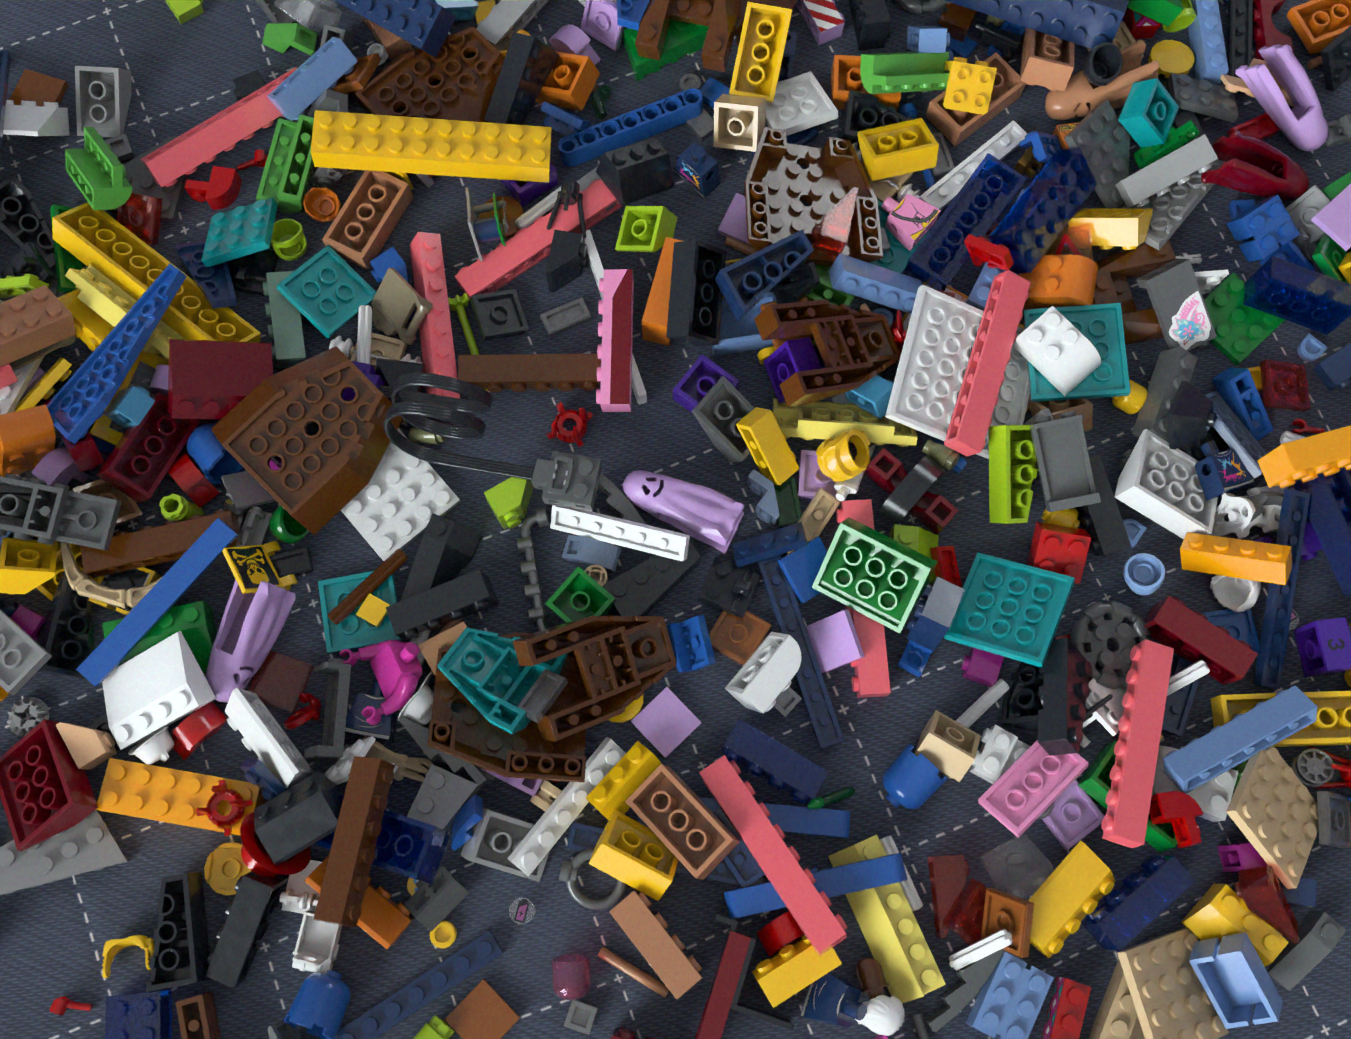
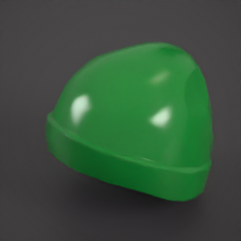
M281 505L276 508L269 520L271 533L275 538L285 543H296L309 532Z

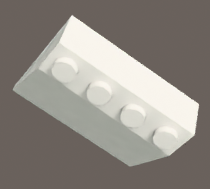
M6 100L3 134L70 136L68 108L59 107V104L55 102H44V106H36V101H21V105H14V100Z
M1148 429L1143 430L1118 478L1115 498L1182 539L1185 538L1187 532L1205 535L1212 534L1218 497L1206 500L1195 469V464L1199 461L1178 448L1175 450L1170 449L1169 442Z
M181 631L115 668L102 682L108 726L120 750L139 743L216 699Z
M235 688L225 709L226 714L229 716L226 720L233 730H239L244 738L241 741L249 751L254 750L259 757L257 759L287 789L314 774L313 769L258 695Z

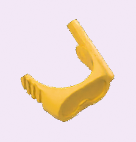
M135 935L106 941L103 949V977L108 978L110 976L114 957L122 949L129 946H139L141 949H145L146 969L151 970L152 968H149L150 958L154 955V939L148 938L145 935Z

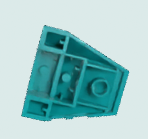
M466 627L438 663L439 670L490 723L510 734L526 728L531 720L526 718V711L518 708V705L545 669L558 675L560 674L567 658V653L534 666H520L512 642L519 639V637L513 636V639L500 637L498 633Z

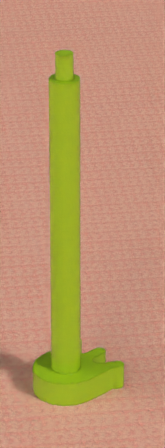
M464 293L461 297L456 295L453 299L449 297L450 309L457 311L471 355H480L464 309L468 306V294Z

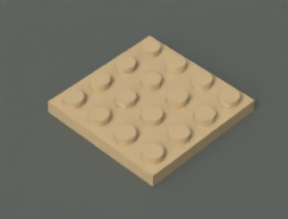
M1271 746L1265 750H1260L1249 758L1226 812L1287 889H1294L1298 886L1319 830L1318 803L1309 793L1306 786L1295 775L1292 768L1284 761L1278 750Z
M1187 927L1117 953L1145 1039H1218L1229 1033L1189 962L1194 943L1198 939Z

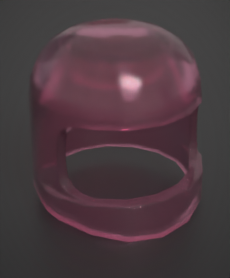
M564 954L551 960L553 990L559 998L577 1000L588 994L591 987L589 957L579 954Z

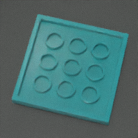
M1121 303L1055 307L1093 344L1101 357V364L1064 396L1027 360L1031 402L1129 396L1131 392ZM1049 308L1024 310V330Z
M977 552L963 586V589H965L951 626L944 635V639L1043 667L1075 579L1071 576Z

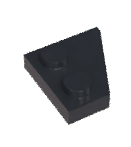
M814 262L802 264L772 290L776 304L799 302L820 286V279Z

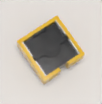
M142 567L99 577L97 583L108 588H124L128 590L148 585L157 581L162 576L155 571ZM88 599L99 606L112 611L115 609V611L126 616L134 608L130 606L121 608L96 599Z

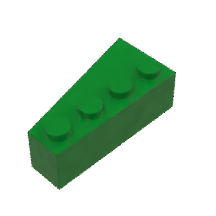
M670 20L660 60L638 56L635 44L638 30L624 29V46L636 82L642 80L643 76L650 72L655 73L659 71L660 67L670 62L673 64L679 61V57L687 53L690 55L702 49L709 26Z
M1116 740L1100 750L1077 785L1106 809L1108 807L1106 796L1111 789L1112 783L1110 771L1113 765H1115L1116 759L1114 754ZM1153 786V790H1152V795H1155V794H1156L1155 791H1154V788H1155L1154 786ZM1149 813L1145 841L1159 853L1174 848L1177 845V840L1171 822L1152 824Z

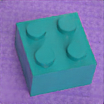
M1158 78L1135 82L1131 87L1118 120L1141 148L1165 144L1179 106Z

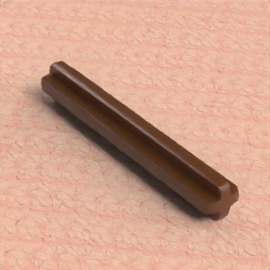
M397 549L328 613V618L336 625L342 622L366 599L369 593L371 594L392 575L408 559V556L401 549Z

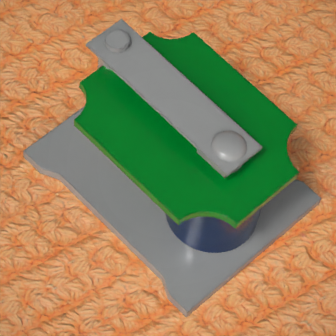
M467 187L465 189L468 225L479 260L483 261L481 243L501 240L502 244L506 246L505 233L508 234L507 205L503 197L502 200L498 201L497 196L493 193V202L474 206L469 188ZM500 209H503L504 219L502 218V213ZM494 210L495 216L478 220V213Z

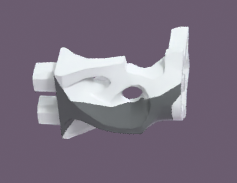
M1280 485L1270 488L1265 486L1249 489L1247 494L1250 496H1235L1231 493L1222 494L1221 503L1216 507L1213 530L1210 535L1225 537L1236 533L1239 539H1243L1249 535V530L1252 526L1262 527L1264 533L1278 531L1284 489L1295 490V488H1280ZM1226 514H1228L1230 519L1228 522L1224 520Z

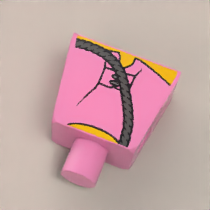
M907 194L900 203L889 196L881 206L882 209L889 213L885 224L886 228L910 252L936 223L941 212L938 208L911 194Z

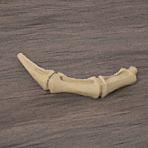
M60 542L66 577L71 588L77 591L78 595L121 608L135 607L160 580L158 579L148 585L128 590L124 588L113 589L100 585L95 580L89 579V576L81 571L69 544Z

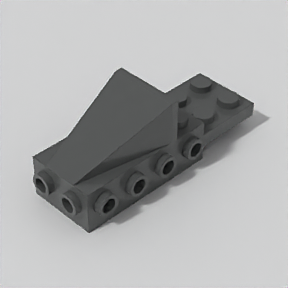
M6 474L5 477L0 476L1 536H6L7 532L14 533V538L30 541L31 537L38 538L37 542L54 546L55 541L109 551L121 501L69 491L70 487L63 484L54 483L53 486L45 485L46 482L30 478L29 482L22 481V477L12 474Z

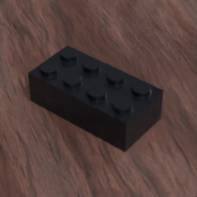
M697 239L674 242L666 338L694 346L719 345L723 294L715 278L719 271L725 268L727 251Z

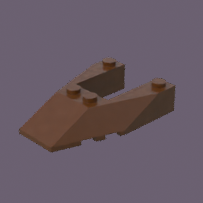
M651 0L641 20L635 42L638 56L660 60L670 20L704 25L709 27L701 54L703 68L725 72L741 11L740 0Z
M1169 239L1159 251L1144 243L1137 246L1136 249L1125 250L1095 262L1098 266V273L1092 305L1121 303L1125 345L1164 338L1154 308L1137 311L1127 279L1146 275L1175 260L1176 258Z
M824 299L769 305L754 318L762 341L813 335L826 368L796 372L780 384L788 407L806 405L857 389L894 364L901 357L886 316L863 309L860 311L852 310L848 305L841 304L837 306L830 304L829 300Z
M589 616L512 641L520 666H534L571 651L575 653L587 694L549 709L542 720L537 723L542 740L558 741L622 714L625 708L634 700H638L649 686L657 683L677 665L663 616Z

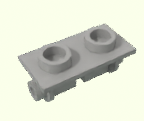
M256 506L249 508L240 532L242 545L236 547L262 545L272 513L262 511L263 509Z

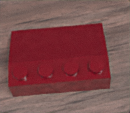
M169 339L167 411L172 419H222L264 379L273 375L271 343Z
M44 719L0 757V797L17 851H24L80 823L98 808L85 769H78L56 727V724L59 722Z

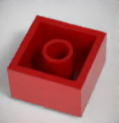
M1036 522L1026 565L1074 577L1075 583L1080 584L1091 536L1085 529Z

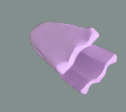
M1278 44L1261 48L1259 53L1280 85L1287 92L1295 107L1290 109L1283 93L1264 64H1257L1252 67L1242 65L1236 70L1235 74L1246 83L1259 104L1295 148L1303 151H1313L1320 148L1328 137V125L1323 117L1318 96L1305 69L1297 60L1289 45L1281 46Z
M638 470L629 473L623 483V493L631 504L648 512L657 519L669 523L685 534L714 547L723 554H726L729 544L744 516L743 503L735 501L711 488L665 475Z
M235 579L213 643L205 676L216 697L215 700L228 703L231 693L235 688L243 690L246 688L252 677L264 663L277 640L294 604L295 593L266 581H261L257 592L243 594Z

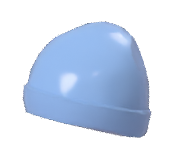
M1140 553L1126 561L1123 575L1125 582L1134 593L1150 595L1163 583L1165 568L1162 562L1154 555Z

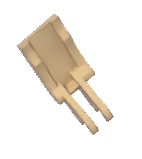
M374 741L365 757L383 759L394 763L395 766L397 765L398 770H396L393 779L398 781L403 780L405 776L422 782L425 777L419 773L427 775L429 769L421 765L430 767L433 762L426 758H412L405 754L392 752Z

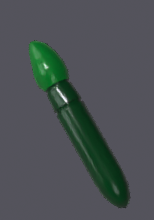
M846 787L822 797L813 798L807 807L808 809H820L823 806L852 796L855 793V789L853 787Z

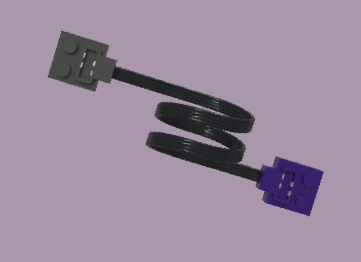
M352 361L392 401L393 405L386 412L383 427L390 441L405 453L434 464L532 480L534 488L543 490L542 499L545 504L593 511L603 467L601 459L552 451L550 461L537 459L535 468L440 452L420 446L400 434L393 426L391 418L400 415L411 425L434 435L462 440H479L484 437L486 424L478 417L469 413L488 412L491 409L493 396L485 389L472 383L448 376L423 372L402 375L395 381L394 387L383 386L384 382L379 375H376L377 372L372 364ZM407 386H427L459 393L475 400L459 399L402 388ZM347 388L343 391L342 397L345 401H352L355 398L356 392L353 388ZM423 416L453 422L465 427L439 423Z

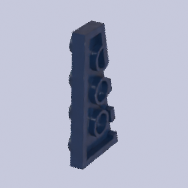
M206 241L174 245L176 254L213 309L237 305L228 263L223 262L206 268L201 261Z

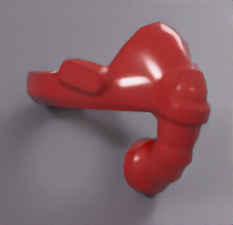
M309 693L299 694L300 701L302 703L309 701L310 705L289 716L284 722L285 729H294L310 719L318 721L321 709L320 700Z

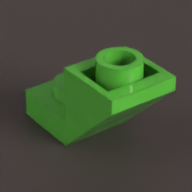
M269 23L265 26L262 44L282 54L289 46H292L311 56L315 51L318 33L298 23Z

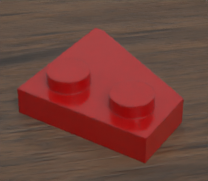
M971 234L964 240L975 266L980 267L983 262H987L989 268L1009 270L1014 263L1010 250L1002 244L995 245L983 236L976 237Z

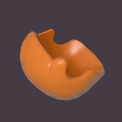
M313 187L304 195L303 205L306 213L318 222L333 221L341 210V202L338 195L327 187Z

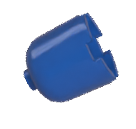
M217 423L204 424L197 427L188 438L187 452L210 483L222 484L221 477L223 475L242 472L245 468L221 445L211 429Z
M910 743L885 771L882 784L888 792L886 798L896 808L901 804L903 807L913 810L921 807L948 778L943 774L939 777L937 773L940 770L923 754L920 753L916 756L912 752L915 747Z
M327 970L326 974L313 973L303 981L285 1016L284 1022L296 1028L297 1024L308 1028L306 1033L321 1039H335L351 999V991L348 985L341 981L342 975L335 971Z

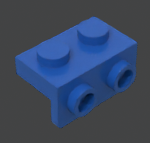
M697 615L681 623L667 625L679 673L697 671L716 663L704 615Z

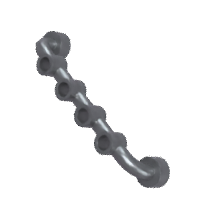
M546 506L536 508V513L524 520L521 526L522 538H517L519 553L524 552L526 561L520 562L523 576L528 575L530 583L524 585L527 600L532 599L534 607L528 609L529 619L531 623L536 622L538 631L548 628L542 601V589L538 577V565L534 554L531 527L536 523L539 524V527L550 525Z

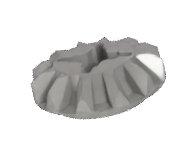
M23 697V699L14 702L12 709L7 711L9 718L6 722L9 724L11 732L24 737L44 719L49 720V709L45 702L39 698ZM29 712L36 719L26 720L25 722V719L20 714Z

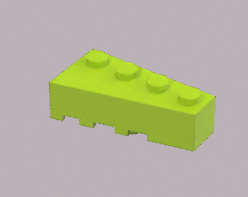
M1030 425L990 426L988 428L990 523H1027L1033 491L1031 490L1032 481L1036 479L1038 469H1035L1036 455Z

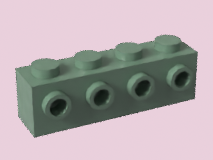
M294 271L266 273L267 282H263L264 296H269L270 303H265L266 316L272 318V324L268 325L269 339H274L275 346H271L272 361L277 360L278 369L290 368L306 360L300 311L276 289L277 284Z

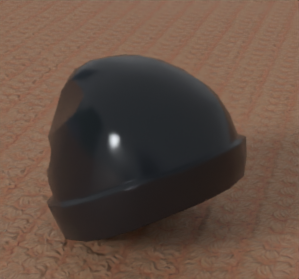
M1108 42L1095 46L1087 55L1083 71L1086 79L1097 86H1106L1112 83L1122 68L1123 57L1121 51L1116 45Z

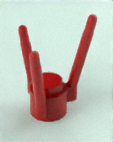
M1324 751L1332 760L1344 764H1331L1332 768L1340 770V777L1344 779V782H1326L1317 788L1307 789L1351 788V760Z

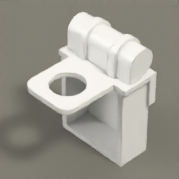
M307 910L304 912L296 948L293 951L295 956L292 959V967L303 972L310 971L326 974L327 970H332V962L337 957L342 925L313 920L315 911Z

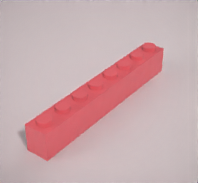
M297 68L291 69L143 157L141 161L155 182L161 187L172 186L178 181V177L183 174H192L197 170L198 165L203 162H212L217 158L216 155L223 150L224 152L230 151L236 146L235 143L238 141L250 139L255 135L256 130L261 127L262 129L268 128L274 124L273 120L280 116L284 117L267 95Z
M601 179L594 180L588 188L582 192L579 191V193L583 194L582 204L586 231L622 207ZM577 202L574 205H569L567 211L563 209L564 204H560L550 230L547 229V225L552 212L546 216L538 217L528 228L520 229L514 237L506 241V246L501 242L496 246V249L488 254H483V261H480L478 258L472 265L460 269L455 278L463 293L468 294L469 301L472 295L497 291L548 257L554 230L581 234ZM614 203L617 204V205H615L613 208H611L609 211L606 210V208H608V207L611 206L612 204H614Z
M417 232L410 243L414 288L421 297L433 305L430 313H426L419 326L424 373L458 379L441 236L436 233ZM426 386V393L460 399L459 393Z
M1006 270L993 278L944 441L945 446L965 456L981 453L985 446L987 430L992 423L991 416L998 402L1000 386L1005 378L1006 365L1011 358L1010 351L1017 337L1018 324L1023 317L1022 310L1029 296L1028 290L1031 282L1010 270Z
M872 500L842 501L839 509H836L837 523H841L850 517L874 530ZM845 605V610L850 612L865 657L850 663V666L854 667L855 677H852V690L857 692V698L888 696L891 690L884 625Z
M1147 639L1133 646L1130 652V660L1132 662L1131 668L1126 675L1128 686L1127 692L1122 699L1124 710L1123 716L1118 723V730L1120 731L1119 740L1114 747V754L1116 755L1115 765H1113L1110 771L1112 783L1111 789L1106 796L1107 813L1101 825L1102 830H1104L1102 839L1129 848L1144 845L1174 652V648Z
M724 755L700 771V777L818 955L821 956L847 938L844 930L848 927L839 914L833 915L829 909V906L832 904L823 891L818 893L813 885L816 880L809 869L803 870L797 862L801 858L794 847L790 846L788 848L782 840L785 838V835L778 824L774 826L767 818L770 816V813L763 802L759 804L753 797L756 793L748 781L743 783L739 777L741 770L734 760L729 762Z

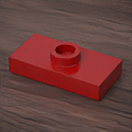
M1265 113L1231 128L1227 134L1230 136L1234 131H1239L1242 135L1264 140L1277 134L1279 128L1270 116Z
M954 546L930 548L932 559L938 562L934 569L935 576L962 588Z

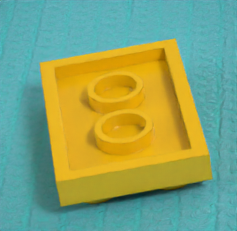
M59 358L18 403L14 412L37 407L36 404L42 398L47 400L56 390L53 388V385L58 380L63 382L71 374L72 371L69 368L72 364L64 358Z

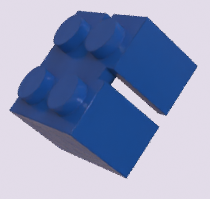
M1278 195L1260 200L1226 223L1236 241L1252 236L1255 238L1238 245L1247 262L1264 259L1279 249V246L1285 245L1300 235Z

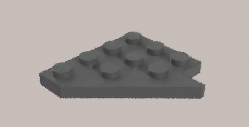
M1108 99L1098 104L1064 139L1105 208H1120L1125 202L1115 185L1129 177L1130 134L1119 122L1120 114L1116 115Z
M171 136L124 164L126 179L132 186V193L122 206L107 210L109 213L176 223L185 191L186 179L188 180L189 175L183 174L178 177V181L172 186L161 187L155 182L141 159L179 136Z

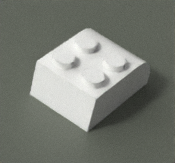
M1053 306L1017 336L1014 348L1064 396L1101 364V357L1093 344Z
M770 632L725 689L745 708L762 714L769 711L775 705L777 696L789 688L792 683L791 679L800 667L801 650L798 643L791 635Z
M1159 746L1153 783L1156 794L1170 791L1181 792L1164 773L1163 758L1169 752L1179 749ZM1230 769L1187 793L1202 809L1203 815L1199 817L1212 822L1226 820V810L1231 801L1239 771Z

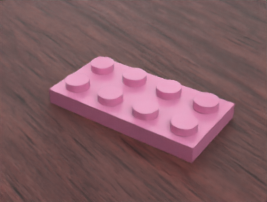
M1037 740L978 799V803L1019 838L1088 767L1089 762L1077 753L1050 756Z

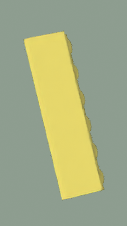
M89 264L87 269L76 270L69 268L65 275L81 291L77 298L114 327L137 302L91 264ZM160 320L143 350L146 353L160 354L169 361V339H186Z
M773 398L772 412L776 415L778 426L786 438L799 437L804 440L835 439L842 432L854 428L855 430L864 431L869 442L875 445L896 444L901 447H907L909 445L916 446L918 436L915 429L886 418L885 415L879 419L855 404L816 401L806 405L788 407L786 403L779 404L778 399Z
M874 835L831 854L828 858L832 867H837L887 855L878 836ZM899 882L845 894L873 958L882 967L886 983L889 984L887 989L890 996L897 997L902 1003L924 997L925 994L946 985Z

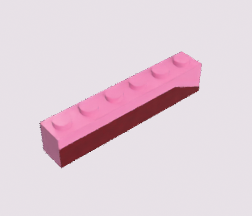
M632 269L604 270V278L599 279L600 293H603V300H599V314H603L602 322H598V336L602 337V344H598L597 347L598 359H601V367H597V381H601V390H596V403L601 405L602 412H631L634 277Z

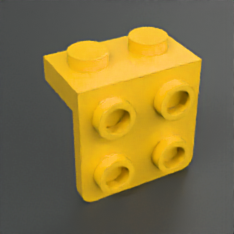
M954 57L953 61H946L944 70L950 72L943 102L944 108L982 115L986 114L989 108L997 68L988 67L989 62L975 61V64H969L966 58Z

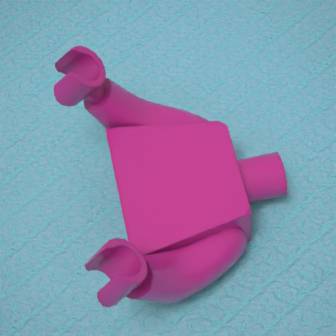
M387 640L359 648V652L355 653L349 649L340 651L339 655L342 657L350 655V658L347 661H343V664H351V667L356 664L358 659L362 661L371 660L370 664L385 701L380 704L378 709L367 706L362 710V715L367 718L366 721L370 725H377L381 720V715L388 716L402 709L412 698L422 674V667L417 658L420 649L415 643Z

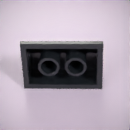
M657 137L605 152L596 170L598 176L621 206L671 189L674 186L669 153Z
M317 771L254 809L255 832L275 865L281 864L336 831L341 811L338 785Z

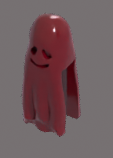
M1234 131L1229 137L1221 136L1211 144L1218 159L1225 163L1219 169L1209 170L1201 175V181L1205 184H1217L1232 190L1267 198L1278 195L1281 200L1286 201L1298 199L1309 189L1310 180L1307 172L1291 160L1289 156L1257 138L1242 135L1239 131Z

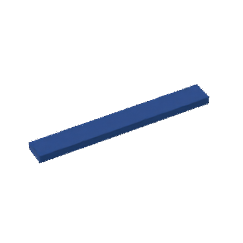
M217 518L76 670L95 687L99 686L223 553L222 550L227 548L238 537V534L221 518Z

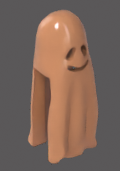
M1138 40L1120 50L1123 64L1120 73L1112 83L1106 86L1094 85L1086 79L1084 71L1081 70L1070 77L1065 91H1049L1045 99L1046 113L1052 119L1068 120L1087 116L1098 104L1107 99L1113 109L1124 106L1133 83L1158 78L1157 70L1160 64L1156 60L1141 66V56L1145 51L1146 43L1143 40Z

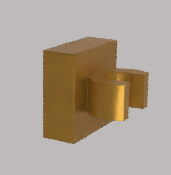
M1032 146L1020 158L1012 172L1017 177H1020L1025 171L1028 177L1033 178L1036 171L1031 166L1039 170L1043 164L1034 158Z

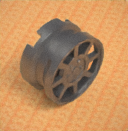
M1313 748L1297 755L1290 765L1295 775L1306 788H1317L1328 782L1333 777L1335 770L1331 767L1333 761L1330 756L1322 750Z

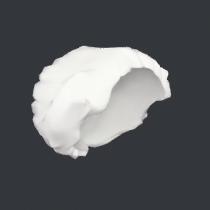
M1216 575L1211 578V586L1209 587L1212 589L1214 598L1218 599L1219 604L1236 613L1244 612V610H1249L1254 606L1261 591V581Z
M879 995L870 1001L863 1002L862 1004H865L867 1007L866 1015L861 1021L855 1019L858 1024L868 1027L879 1035L890 1036L903 1025L905 1011L901 1000L897 997L891 996L889 998L885 995Z

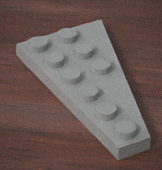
M1217 159L1211 163L1213 167L1209 170H1217L1225 162ZM1197 171L1191 174L1192 179L1180 186L1176 182L1169 186L1171 191L1160 197L1154 194L1148 198L1149 203L1140 207L1153 208L1145 239L1146 244L1159 251L1213 187L1214 184L1202 183L1201 175L1203 173L1199 174Z
M94 810L80 823L24 851H17L14 840L0 847V895L74 877L75 875L100 870L104 867L126 863L128 860L99 811Z

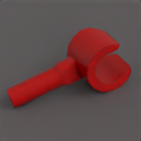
M262 149L256 150L254 152V159L236 167L238 171L255 165L257 167H265L268 155H265V151Z
M1296 419L1292 422V425H1297L1301 428V430L1293 429L1291 431L1298 435H1301L1303 432L1316 434L1325 432L1322 428L1307 426L1306 421L1303 419Z
M62 996L53 1001L49 1010L54 1014L64 1015L67 1008L91 1011L92 1004L71 1001V999Z

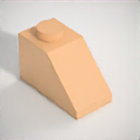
M63 722L56 724L78 769L91 770L117 754L114 748L115 741L106 731Z

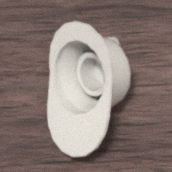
M432 671L419 690L403 707L398 716V721L404 717L423 726L430 722L434 692L428 684L433 675Z
M167 726L140 741L128 754L136 755L148 765L158 760L166 762L169 759L168 753L174 747V741L168 732L169 727Z

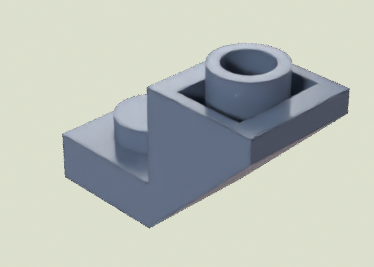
M753 469L748 476L747 484L754 493L764 495L757 504L755 512L758 513L757 516L765 523L769 524L771 522L775 525L779 519V509L774 483Z
M568 535L561 558L567 561L586 563L590 566L600 565L605 570L615 571L622 548L585 536Z

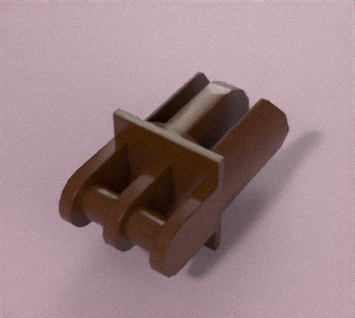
M863 957L858 960L856 975L861 988L860 991L863 994L868 993L869 1000L879 995H885L883 988L889 986V984L886 983L880 963L870 957Z

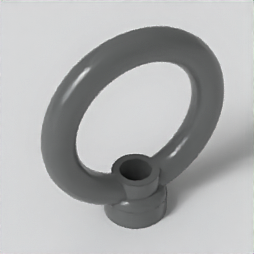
M591 848L580 852L571 861L564 860L559 880L566 882L570 895L581 906L593 910L606 909L616 904L622 898L627 884L617 879L615 890L609 896L602 899H593L584 895L577 886L576 878L579 867L585 861L591 859L595 849Z

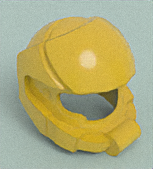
M854 428L842 432L835 439L829 438L821 443L816 451L819 469L824 475L835 482L854 478L867 468L871 459L869 456L870 442L864 431L855 430ZM849 440L854 443L857 450L855 461L850 454Z

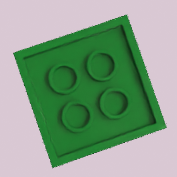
M1234 272L1204 300L1217 337L1209 341L1236 366L1285 320L1277 310Z

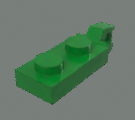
M1192 120L1179 128L1175 129L1174 126L1170 128L1165 144L1142 147L1133 155L1139 168L1143 169L1179 149L1188 141L1193 140L1200 132Z

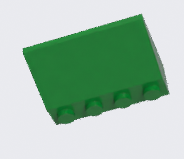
M848 517L840 523L812 588L900 634L926 588L938 562Z
M204 601L172 607L117 667L181 631L202 672H206L216 638L212 606ZM124 618L103 623L104 639Z

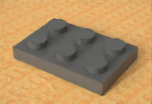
M1171 73L1167 80L1169 94L1179 108L1233 123L1239 116L1235 94L1225 89V85L1219 86L1211 84L1207 80L1193 79L1186 74Z

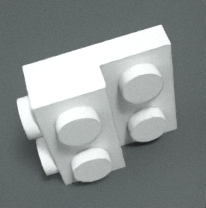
M997 725L990 727V729L986 728L980 738L983 744L980 750H977L976 758L969 771L994 784L1031 746L1018 740L1017 736Z

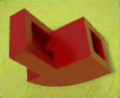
M213 166L209 182L186 179L184 188L193 200L198 202L207 201L212 210H219L230 206L237 199L242 179L236 169Z
M185 450L176 457L168 472L199 508L219 494V491L204 477Z
M212 701L188 716L172 731L173 749L184 760L187 759L202 742L215 735L227 722V717Z
M1179 791L1161 792L1151 796L1149 813L1152 824L1171 822L1179 848L1190 847L1202 842L1200 828L1196 824L1195 818L1203 815L1199 804L1191 796Z
M790 911L768 923L757 932V935L769 957L778 954L785 946L793 945L802 939L804 932Z

